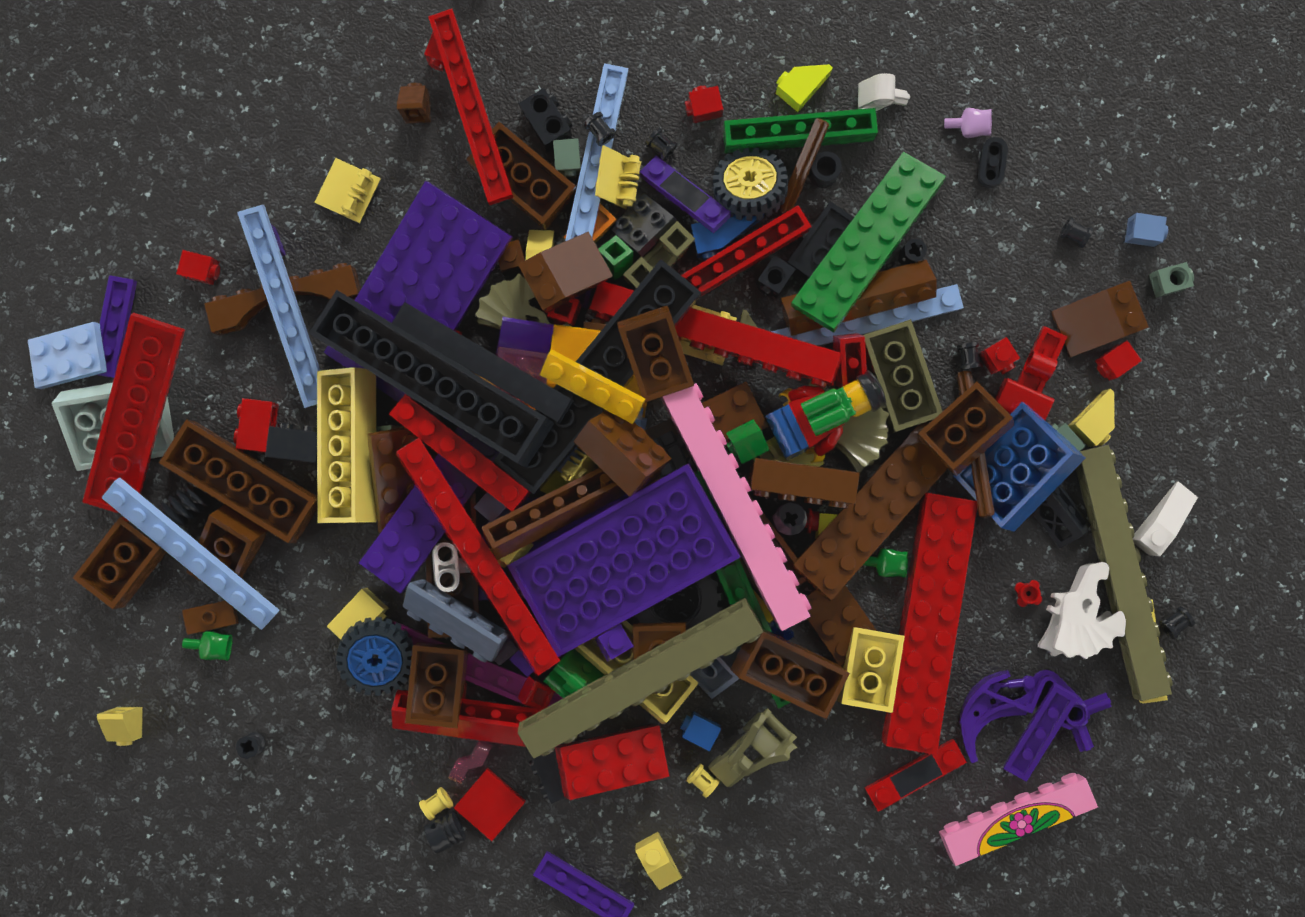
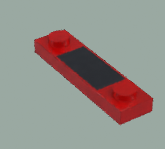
M951 739L938 746L937 755L926 753L864 788L879 812L967 762L955 740Z

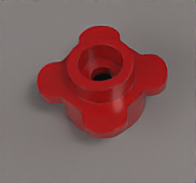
M808 508L806 513L807 523L804 528H806V533L810 534L811 531H818L819 511H812V508Z
M1031 580L1030 583L1025 584L1018 582L1015 585V591L1018 593L1017 604L1019 606L1025 607L1027 604L1039 605L1042 602L1038 581ZM1027 591H1030L1029 596L1026 595Z

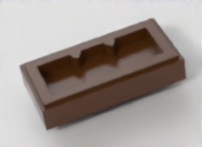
M226 600L182 610L187 635L239 623L236 609Z

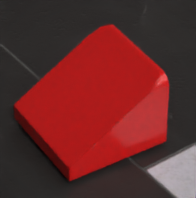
M529 676L518 695V699L524 705L543 710L548 707L555 691L544 682Z

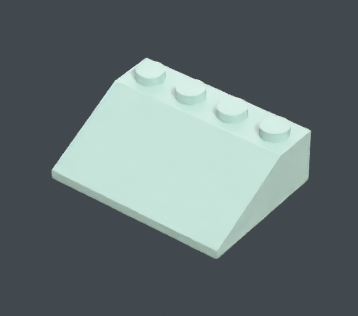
M113 383L61 391L52 402L77 471L91 469ZM168 397L151 458L163 457L174 439Z

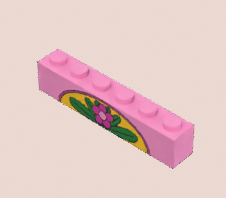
M1070 773L1061 777L1062 781L1055 784L1045 783L1040 785L1038 791L1030 794L1028 792L1018 794L1014 797L1015 800L1009 803L1000 802L991 806V810L987 812L972 813L963 822L958 823V821L946 824L939 833L950 860L955 866L1097 808V803L1086 778L1076 773Z

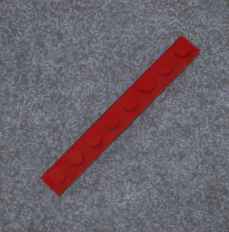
M451 8L428 16L489 205H493L513 198L514 195L454 11Z

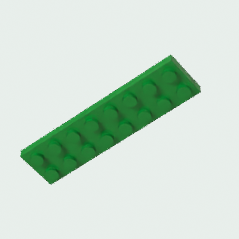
M903 152L793 299L791 307L834 333L944 183L946 176Z

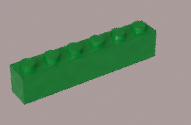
M876 108L726 120L723 126L725 154L733 153L736 150L743 152V148H749L750 152L754 148H759V151L804 147L817 118L829 123L821 145L873 141L878 133Z

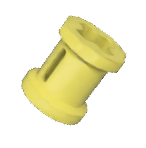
M700 763L691 772L686 781L693 783L703 792V796L707 798L718 786L720 780L718 778L714 779L703 769L704 766Z
M440 787L437 789L436 794L427 800L420 801L419 805L424 815L431 821L435 819V815L445 808L450 809L453 807V802L448 793Z

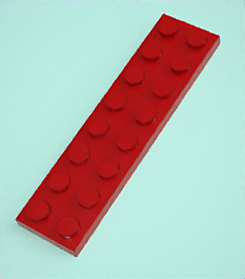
M137 313L130 315L83 503L119 513L102 499V496L119 477L141 495L185 329Z

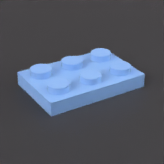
M91 322L28 340L34 386L37 389H45L107 372L99 323Z

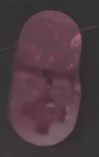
M479 740L471 755L457 759L448 778L462 785L469 769L484 765L492 745Z

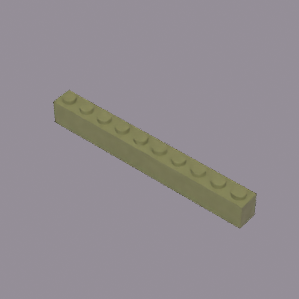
M1109 445L1079 451L1085 459L1076 468L1088 520L1091 524L1090 528L1098 560L1109 566L1108 578L1104 580L1112 615L1122 611L1126 619L1125 635L1123 637L1118 636L1133 698L1145 701L1171 695L1172 678L1166 672L1164 665L1166 655L1163 648L1159 645L1158 637L1160 636V631L1156 622L1153 621L1151 613L1153 612V603L1147 597L1145 589L1147 587V580L1144 573L1140 570L1139 562H1141L1139 550L1134 546L1133 538L1135 533L1132 524L1128 522L1126 514L1128 513V505L1126 500L1122 499L1120 491L1122 481L1120 476L1116 474L1114 467L1116 463L1115 454Z
M744 598L686 630V632L673 637L664 644L655 647L635 660L626 663L519 723L518 735L533 758L540 755L546 756L561 743H570L581 732L595 729L601 721L619 716L623 709L630 705L637 706L641 704L645 697L650 694L663 692L670 683L676 680L682 681L688 678L692 671L710 666L714 659L721 655L727 656L732 654L741 644L754 642L763 633L761 623L747 599Z

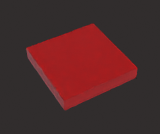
M487 768L455 805L454 809L488 839L493 841L526 800Z

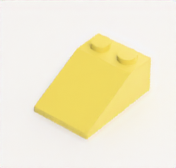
M853 627L843 667L850 674L837 701L845 705L893 713L905 636Z

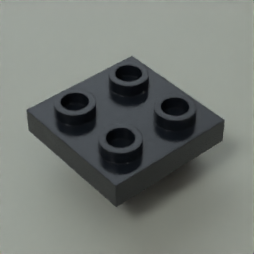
M644 193L609 229L639 256L643 257L677 220Z

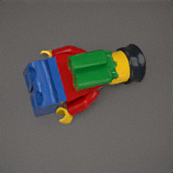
M866 370L864 374L857 376L855 381L837 390L832 388L825 392L821 387L805 385L796 389L787 388L779 394V397L785 396L788 399L783 404L784 407L765 417L786 460L806 452L807 455L814 454V459L810 463H820L824 460L825 454L832 450L843 434L842 426L850 420L851 416L858 417L870 410L875 412L882 407L886 408L887 405L881 384L873 373Z

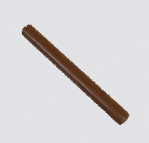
M968 370L957 373L961 396L974 384L971 371ZM983 452L971 463L979 516L990 517L994 515V507L985 452Z

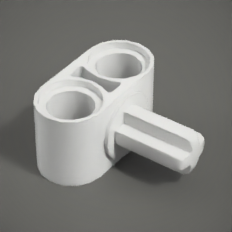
M877 74L858 84V109L876 108L877 111L891 104L905 106L910 99L907 91L895 89V76L892 74Z
M442 542L434 547L432 551L434 583L438 589L444 592H451L459 584L460 573L471 572L463 559L458 557L454 545ZM444 546L448 547L452 553L447 561H441L438 558V551ZM447 572L451 573L453 576L452 585L443 587L440 584L441 575Z

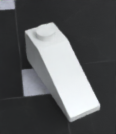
M1176 482L1135 532L1134 544L1149 556H1161L1177 536L1198 497L1181 483Z

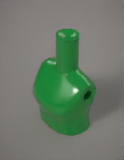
M881 548L877 557L870 556L863 565L876 567L878 575L882 577L899 576L906 578L908 552Z
M205 631L200 640L184 638L182 648L199 650L200 659L228 661L231 654L233 637L232 635Z

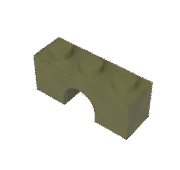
M677 221L645 257H640L623 274L624 280L635 290L660 259L672 267L694 246L695 238Z

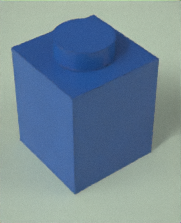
M693 711L691 717L686 715L680 729L683 730V738L710 752L721 730V726Z

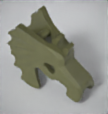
M517 274L511 281L503 280L501 283L491 285L490 293L485 297L479 298L480 307L476 312L479 325L500 330L502 317L551 324L548 322L544 312L530 306V304L537 302V299L527 280L520 274Z
M882 408L875 412L870 410L858 417L851 416L850 420L842 426L843 434L835 447L847 458L855 472L860 473L865 467L873 465L874 460L879 458V450L888 443L886 440L888 435L886 419L889 413Z
M768 708L763 713H757L743 727L746 734L736 741L722 756H717L708 766L710 771L726 787H732L743 777L749 776L769 764L788 761L791 751L797 748L793 743L797 737ZM765 722L778 734L777 737L763 725ZM749 745L760 754L752 761L743 754Z

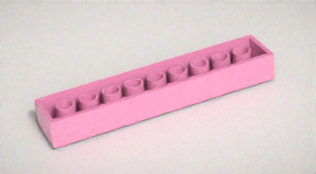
M697 383L693 387L661 397L777 627L783 631L811 617L808 610L812 609L805 595L798 593L796 586L799 585V582L793 571H787L783 564L787 562V559L780 547L775 548L772 542L775 535L769 524L762 523L759 516L763 512L756 500L751 501L748 495L751 489L745 477L739 478L735 470L739 468V465L732 453L727 454L724 448L727 442L721 430L715 431L712 425L715 418L709 407H703L700 401L703 395Z

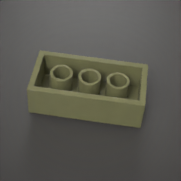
M911 319L863 335L865 336L868 369L877 378L885 394L887 406L886 408L882 407V409L889 413L886 422L890 434L933 420L943 412Z

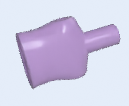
M966 108L961 118H945L944 127L945 129L961 128L962 135L966 138L991 136L992 109Z

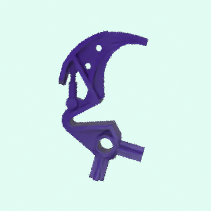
M1046 669L1037 672L1033 677L1026 675L1022 679L1007 680V682L999 683V681L1010 677L1008 670L999 671L984 677L972 687L960 713L959 724H961L962 739L970 762L978 761L975 741L981 729L990 721L1000 717L1026 715L1027 712L1033 713L1047 681L1048 692L1054 683L1073 693L1075 692L1056 673ZM1003 687H1008V689L1023 687L1026 694L1021 698L1012 700L997 692ZM1106 692L1084 701L1078 696V700L1073 706L1077 708L1076 717L1069 719L1067 716L1062 724V727L1071 729L1079 752L1088 751L1094 747L1086 724L1091 714L1112 707L1110 704L1111 700ZM992 698L995 699V703H994V704H991V703H990V700H991ZM974 711H978L979 715L974 716Z

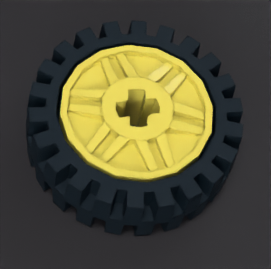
M743 148L742 154L739 150L733 151V157L730 154L726 155L725 161L720 160L718 167L714 170L713 191L715 200L731 212V217L736 214V219L742 220L743 216H746L747 221H752V216H756L757 220L763 219V214L767 217L771 216L772 210L777 212L780 209V205H783L788 190L786 167L783 166L781 159L777 160L775 154L769 156V151L763 150L760 153L759 148H754L753 152H749V148Z

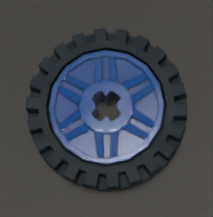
M370 617L365 618L364 622H361V620L356 622L354 626L349 627L347 632L344 633L338 646L336 661L337 669L341 671L340 677L342 680H347L346 684L349 687L354 685L355 691L360 693L361 690H365V695H371V692H375V696H380L383 691L389 694L393 688L397 690L401 687L402 683L406 682L410 675L412 638L408 637L409 633L406 629H401L399 623L394 625L392 620L388 618L386 621H382V617H376L375 620H372ZM376 654L379 656L378 658H374L373 655Z

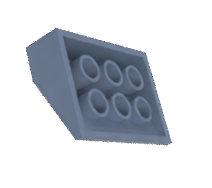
M425 579L410 582L407 586L403 607L408 610L407 614L417 621L423 619L430 623L429 628L440 635L443 632L452 637L451 642L462 649L466 646L473 650L474 653L472 655L482 662L486 663L487 660L492 662L496 658L510 635L507 630L446 592L438 589Z

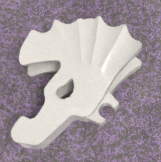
M1099 562L1080 566L1069 592L1051 593V597L1056 599L1054 607L1052 605L1047 606L1046 610L1052 613V617L1045 634L1038 643L1039 648L1047 650L1051 656L1063 653L1068 658L1079 655L1083 659H1087L1088 656L1098 654L1103 648H1113V639L1117 636L1123 637L1125 635L1126 619L1122 611H1118L1113 615L1110 611H1106L1096 618L1100 605V599L1097 596V584L1099 580H1106L1108 578V564Z

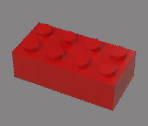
M645 725L555 747L563 794L569 800L669 777L659 725Z

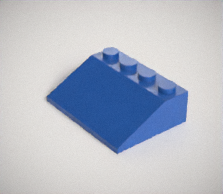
M1021 402L1010 414L1013 417L1014 426L985 451L994 507V515L991 517L1001 528L1015 531L1085 459L1064 436L1024 402ZM970 464L957 476H953L976 500Z

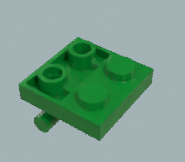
M572 649L567 652L543 682L562 698H565L605 675L579 652Z

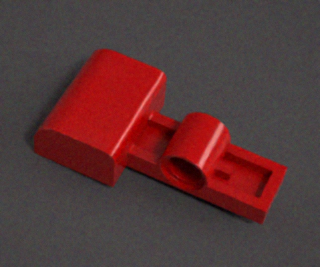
M1045 326L1041 328L1017 381L1004 378L995 397V400L1009 414L1021 402H1024L1046 420L1054 399L1041 392L1056 369L1057 358L1068 336Z

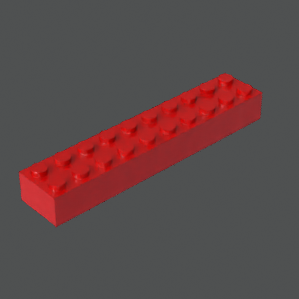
M925 493L921 498L899 635L905 637L893 713L886 712L881 739L885 746L937 755L976 519L977 501L932 493Z

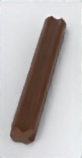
M817 118L812 126L789 180L785 202L783 205H780L779 210L782 213H786L794 208L829 127V123L823 119Z

